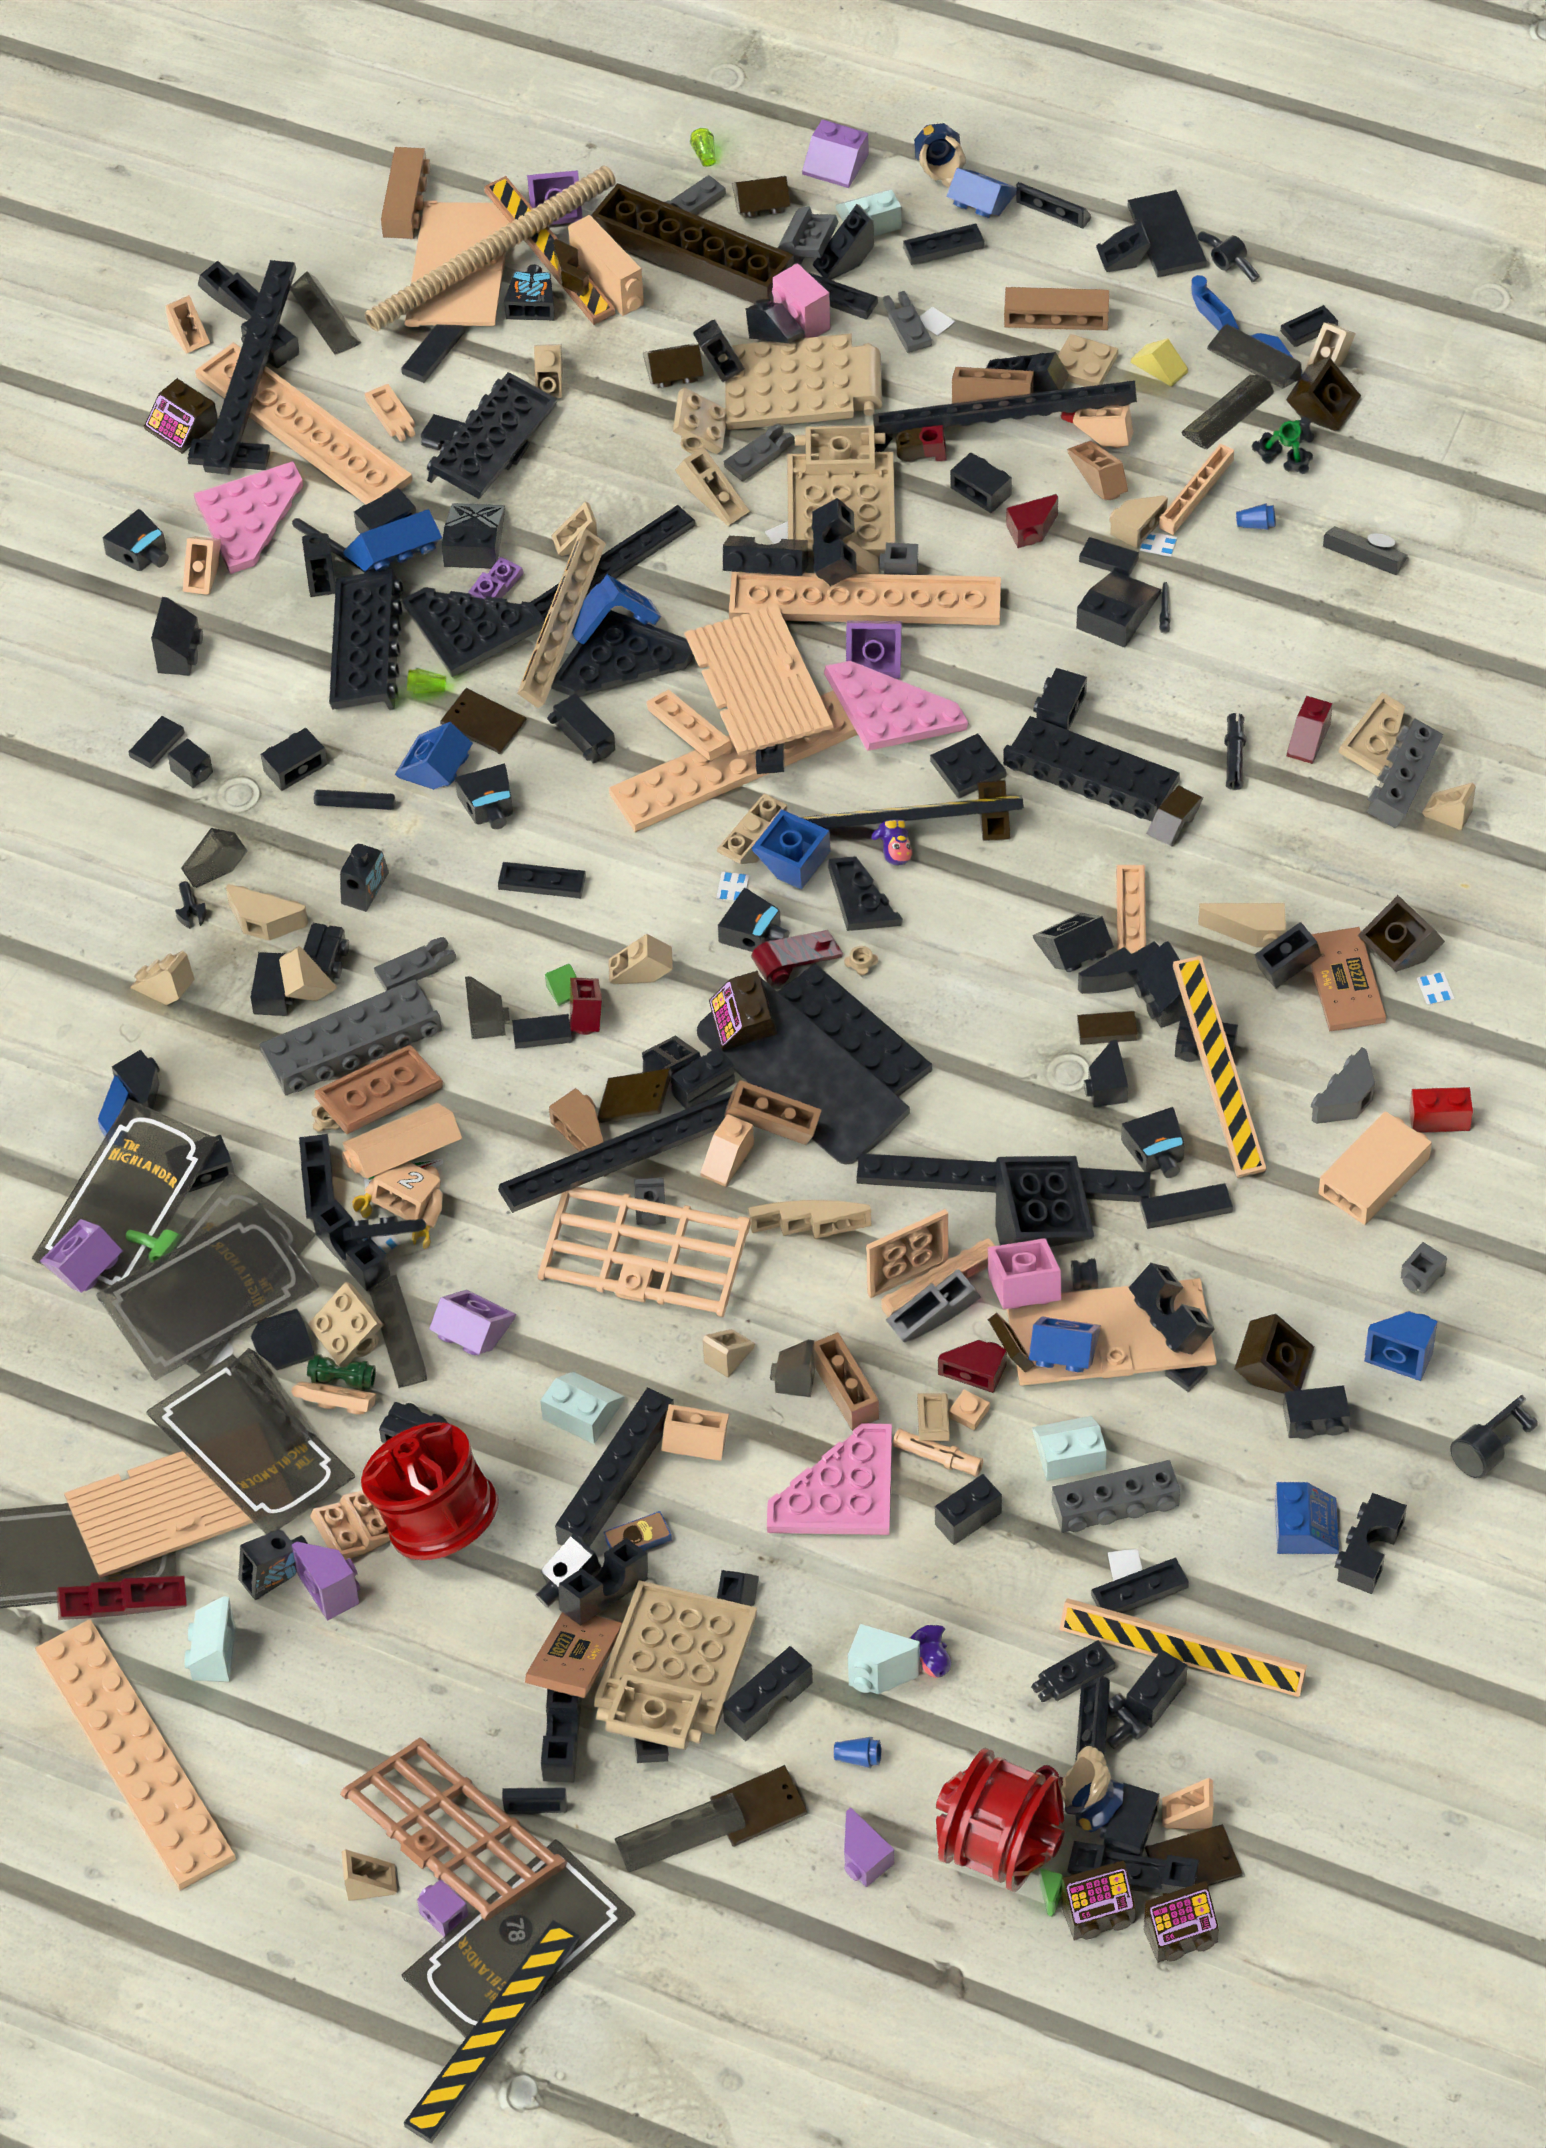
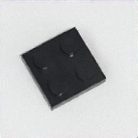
M978 733L930 755V762L958 799L977 791V782L1001 780L1006 777V769Z

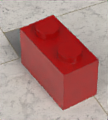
M1470 1087L1412 1089L1409 1107L1411 1128L1421 1133L1470 1131L1473 1115Z

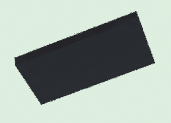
M1177 190L1128 200L1127 206L1134 223L1136 220L1142 222L1151 246L1147 254L1157 277L1205 268L1207 266V260Z

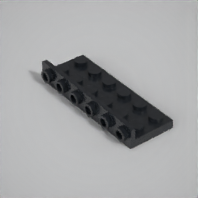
M507 372L502 380L498 378L495 381L489 395L485 394L482 397L477 410L472 409L465 424L463 426L459 425L456 428L452 440L445 441L441 447L440 454L437 457L433 456L426 468L429 471L427 481L433 483L437 477H440L480 499L554 409L557 398Z
M393 569L336 578L329 704L332 710L385 701L389 710L395 709V699L399 697L396 678L400 676L397 657L401 655L398 636L402 634L399 615L403 613L400 595L403 594L404 589L402 580L400 578L397 579Z
M1029 716L1012 745H1006L1003 749V765L1014 771L1023 772L1038 780H1044L1064 790L1073 791L1088 799L1099 801L1114 809H1120L1151 822L1158 808L1172 793L1180 779V772Z

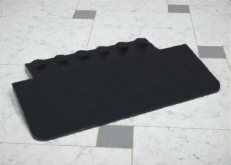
M816 963L779 991H776L761 978L777 1034L725 1050L723 1053L733 1062L735 1072L748 1083L821 1109L817 1126L811 1139L837 1162L846 1165L857 1162L859 1153L867 1154L910 1114V1107L899 1096L932 1071V1063ZM711 1011L698 1024L697 1036L709 1049L713 1050L718 1047L722 1050Z

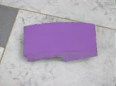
M500 556L488 574L482 572L468 593L472 597L485 599L486 596L502 598L516 584L524 571L522 567Z

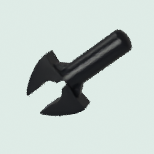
M183 881L179 883V890L184 907L175 909L178 921L190 929L188 919L190 913L198 917L199 925L201 926L205 920L207 910L205 903L195 904L189 882Z

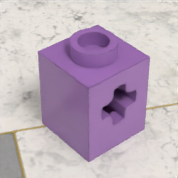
M442 1880L424 1888L417 1899L420 1915L444 1938L448 1937L469 1918L467 1904Z

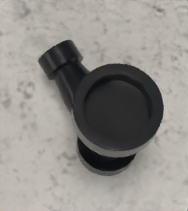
M1119 1693L1109 1700L1108 1716L1112 1718L1118 1717L1124 1725L1113 1736L1111 1735L1106 1739L1107 1743L1115 1749L1119 1746L1120 1742L1127 1739L1130 1735L1136 1740L1141 1738L1147 1732L1149 1726L1145 1722H1140L1126 1708V1698Z

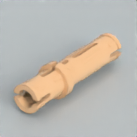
M900 1428L893 1439V1447L944 1464L946 1469L952 1470L955 1468L974 1477H978L984 1462L983 1458L961 1452L957 1446L948 1447L934 1441H919V1436Z

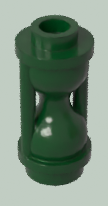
M316 1354L314 1359H310L308 1362L307 1377H311L312 1383H329L336 1378H340L348 1386L365 1391V1389H372L374 1386L376 1366L369 1365L368 1361H356L341 1367L333 1359L323 1357L322 1354Z

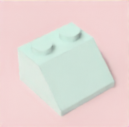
M893 190L881 191L836 204V210L843 222L855 205H860L874 220V236L902 228L901 205Z
M571 1372L557 1377L540 1400L542 1419L595 1444L625 1400V1396L584 1376Z
M1092 1416L1032 1427L1046 1481L1106 1470V1447L1100 1426Z
M223 1596L196 1610L194 1623H189L188 1640L192 1641L191 1650H186L185 1668L190 1669L192 1681L229 1682L236 1625L229 1597Z
M860 1624L848 1653L849 1686L863 1693L872 1692L880 1694L919 1676V1641Z

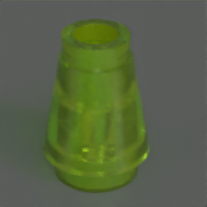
M707 128L694 130L690 135V145L702 166L710 167L716 163L714 135Z
M415 667V670L408 669L406 691H413V694L445 692L446 676Z

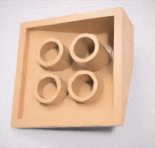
M946 1209L866 1245L867 1293L870 1298L927 1273L932 1268L938 1267L948 1260V1212Z

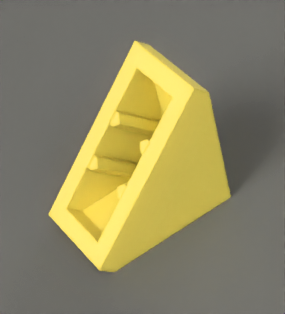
M1168 338L1146 344L1131 358L1130 362L1171 387L1188 372L1187 366Z

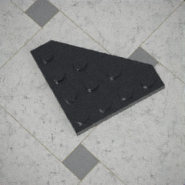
M424 587L402 599L404 608L452 678L542 630L545 622L531 602L522 601L521 604L510 603L507 599L490 596L482 599L472 597L469 593L450 591L448 594L436 592L435 588Z
M610 610L584 644L580 642L576 644L556 673L551 689L569 696L576 693L581 697L686 669L694 654L686 638L650 624H643L634 618Z

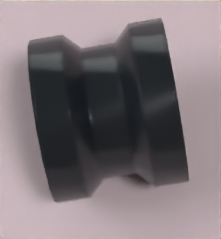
M1095 1258L1081 1263L1078 1260H1071V1277L1074 1290H1080L1082 1286L1098 1288Z

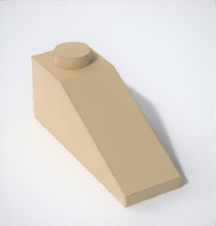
M704 447L685 458L675 469L689 491L727 526H730L750 512Z
M1199 903L1198 925L1254 947H1266L1286 932L1285 903Z

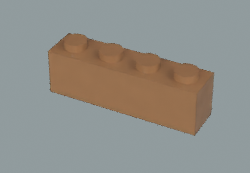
M395 147L381 215L383 238L413 239L415 229L420 227V214L418 211L423 210L424 198L422 192L427 190V177H425V174L430 173V159H426L425 148Z
M1005 288L1004 328L1108 331L1109 290Z

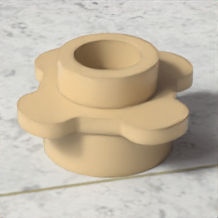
M866 946L854 947L850 952V956L844 959L845 966L852 967L859 975H866L868 969L878 963L877 955L872 954V951Z
M321 1104L312 1110L311 1113L315 1119L313 1123L315 1131L321 1132L323 1130H337L340 1128Z

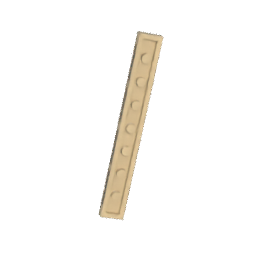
M586 528L578 534L517 692L518 695L537 708L545 704L606 544Z

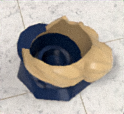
M945 123L926 125L914 139L915 159L920 162L924 172L935 181L942 180L944 186L950 187L956 168L963 169V166L966 164V157L960 144V134Z
M1086 1746L1078 1753L1073 1767L1063 1777V1786L1061 1787L1063 1801L1066 1805L1065 1812L1075 1815L1076 1826L1091 1833L1108 1824L1116 1810L1123 1803L1124 1784L1111 1779L1104 1755L1097 1748Z

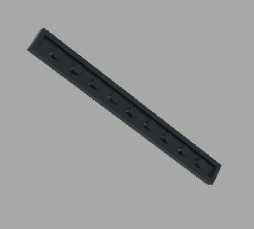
M270 260L203 463L204 471L207 473L226 475L231 473L297 270L295 262Z
M1135 380L875 413L873 414L874 433H885V436H891L895 433L914 428L943 425L944 429L954 425L969 426L977 422L986 421L994 423L1001 419H1023L1026 416L1032 415L1048 416L1052 413L1064 411L1073 413L1079 409H1101L1111 405L1127 406L1137 402Z
M732 1091L500 1183L498 1191L511 1212L514 1213L714 1132L726 1117L724 1115Z
M859 1153L856 1181L857 1184L996 1193V1162ZM1079 1167L1086 1199L1140 1202V1199L1149 1198L1151 1172Z

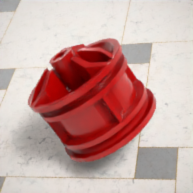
M427 1423L409 1428L395 1435L374 1452L362 1472L361 1487L363 1493L380 1513L387 1526L389 1538L398 1553L410 1559L432 1560L448 1556L465 1548L489 1527L498 1509L499 1499L497 1491L491 1481L481 1472L474 1459L468 1437L460 1428L452 1424Z
M986 1747L981 1749L972 1760L968 1769L963 1772L960 1771L943 1785L939 1793L936 1809L948 1813L947 1815L942 1813L936 1818L939 1860L946 1864L954 1860L956 1865L966 1866L992 1877L994 1881L1003 1883L1006 1880V1888L1012 1892L1018 1891L1030 1873L1038 1867H1042L1052 1857L1054 1858L1061 1847L1065 1831L1052 1826V1824L1059 1826L1060 1823L1063 1824L1064 1822L1061 1779L1052 1775L1046 1780L1043 1774L1034 1773L1012 1764L1002 1757L995 1758L994 1751Z

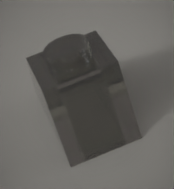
M210 828L181 869L192 886L198 888L232 872L247 853V849L235 832Z
M465 977L472 1039L506 1036L505 1024H510L509 1007H503L502 996L473 977Z
M808 1339L779 1352L777 1363H772L770 1370V1380L775 1381V1393L811 1397L816 1373L814 1340Z

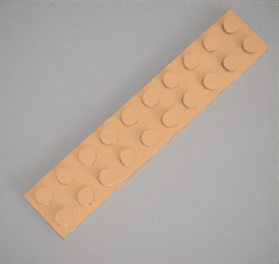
M233 342L195 370L196 378L224 399L241 347ZM265 366L249 415L252 420L365 504L380 498L385 493H389L396 488L402 490L412 482V474Z
M732 572L729 619L777 605L784 621L847 622L848 620L902 621V623L1000 625L1001 577L854 574L830 586L823 579L818 578L815 573H804L802 576Z
M833 690L820 696L833 723V728L825 731L822 730L819 733H812V735L803 736L799 739L795 738L789 742L785 741L784 767L858 735ZM729 735L726 737L731 740L732 749L711 761L697 750H694L609 787V794L634 832H637L767 775L757 774L756 751L739 756Z
M91 1619L35 1647L37 1655L178 1889L182 1890L235 1861V1854Z

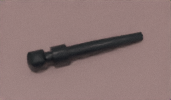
M1164 582L1162 586L1161 613L1159 614V629L1161 633L1170 631L1167 582Z

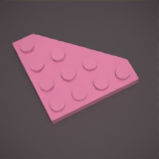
M293 461L194 493L195 502L212 537L221 539L220 554L230 574L257 564L260 559V552L264 546L267 547L276 532L277 524L280 520L284 519L292 506L291 501L296 493L299 494L303 488L302 478Z
M852 661L825 666L824 675L867 751L967 730L968 721L956 702Z
M861 1423L853 1430V1434L842 1443L838 1442L822 1455V1460L811 1469L808 1467L790 1482V1486L780 1494L776 1493L768 1500L767 1533L890 1535L892 1424Z

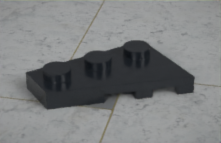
M856 856L829 859L828 869L847 931L902 925L903 918L898 912L893 911L889 905V899L884 893L881 894L873 884L874 879Z

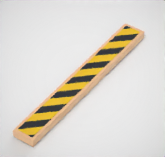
M1202 956L1173 962V969L1236 1176L1240 1178L1265 1172L1266 1165Z
M1069 1598L1064 1603L1059 1630L1154 1657L1162 1649L1193 1668L1300 1697L1307 1669L1305 1664Z

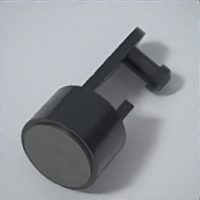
M1523 1395L1515 1399L1486 1425H1472L1451 1443V1456L1462 1472L1473 1478H1482L1503 1460L1505 1455L1504 1447L1510 1442L1511 1438L1506 1435L1500 1440L1492 1430L1511 1414L1523 1426L1522 1429L1525 1432H1531L1538 1426L1537 1419L1535 1417L1531 1418L1521 1407L1526 1401Z

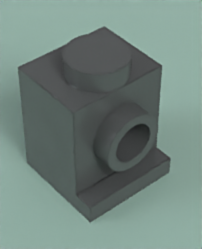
M886 542L885 553H880L879 569H883L884 574L917 575L919 562L918 544Z
M664 1178L634 1179L635 1198L665 1204ZM636 1210L637 1225L654 1226L666 1224V1216Z
M1422 1242L1402 1264L1400 1278L1403 1279L1404 1286L1414 1292L1420 1290L1426 1293L1434 1282L1445 1274L1447 1257Z

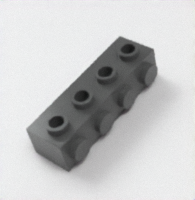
M1416 718L1408 727L1402 726L1396 737V740L1399 741L1398 746L1394 745L1386 758L1390 763L1388 766L1384 765L1377 777L1380 784L1373 787L1367 798L1371 802L1366 811L1367 813L1393 828L1398 826L1406 816L1444 734Z
M1170 1460L1052 1487V1505L1061 1533L1068 1531L1078 1532L1086 1527L1098 1524L1109 1525L1116 1520L1129 1517L1139 1518L1150 1512L1169 1511L1179 1506L1180 1488Z

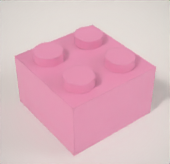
M797 263L773 277L772 294L774 303H782L805 332V336L802 338L817 337L830 329L829 292Z
M1045 1238L988 1247V1277L1003 1309H1017L1021 1306L1047 1304L1052 1301L1061 1300V1270Z

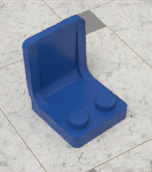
M606 574L602 582L597 584L584 599L572 634L576 641L584 644L607 613L615 606H622L630 610L638 621L646 625L648 622L656 625L661 618V614L650 599Z

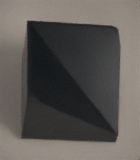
M721 1570L717 1598L754 1606L759 1576Z

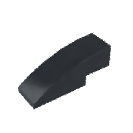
M216 261L200 274L198 286L211 298L246 320L252 317L259 292L238 272L233 275L219 261Z
M1153 941L1132 954L1125 947L1119 949L1078 973V991L1081 994L1113 992L1134 987L1137 969L1159 948V945Z
M328 1134L299 1137L306 1219H312L313 1213L335 1200Z
M958 1268L936 1287L933 1283L929 1284L888 1317L886 1321L905 1343L949 1321L979 1300L981 1296Z

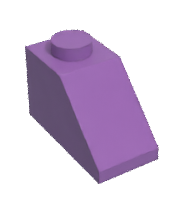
M850 1807L846 1811L844 1869L854 1881L859 1880L868 1887L895 1864L894 1848Z

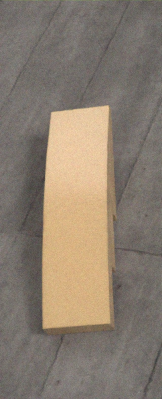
M800 1200L748 1207V1217L751 1218L750 1229L752 1233L781 1227L783 1236L812 1230L814 1239L871 1226V1208L868 1204L832 1200Z

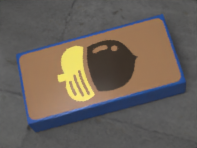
M661 1511L603 1532L609 1549L625 1538L644 1551L672 1541V1535Z

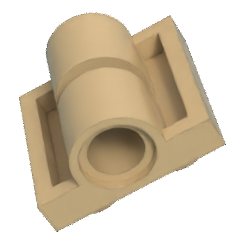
M685 387L678 392L673 432L681 436V447L689 453H695L704 447L718 454L723 449L726 428L725 408Z
M347 1282L341 1286L308 1323V1326L337 1364L343 1367L347 1366L354 1357L366 1356L377 1347L379 1338L376 1333L384 1325L353 1284Z

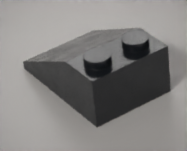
M1113 570L1091 587L1078 605L1076 629L1125 648L1160 596L1161 589Z

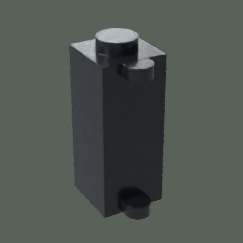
M576 693L553 706V712L548 715L547 720L551 724H555L583 752V757L587 761H591L594 764L602 758H607L616 750L614 732Z

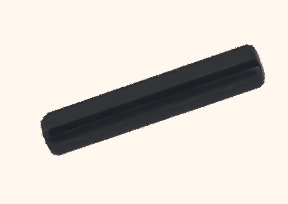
M317 789L313 797L316 806L393 810L396 803L395 795L392 793Z

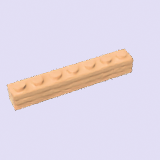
M1223 444L1218 445L1216 450L1163 515L1160 516L1159 529L1174 535L1234 461L1233 449Z
M989 1238L979 1241L972 1248L963 1250L958 1256L949 1258L944 1264L932 1268L923 1276H918L909 1284L902 1285L895 1292L885 1295L881 1299L883 1312L887 1317H890L929 1284L933 1283L936 1287L958 1268L967 1279L988 1267V1247L995 1245Z

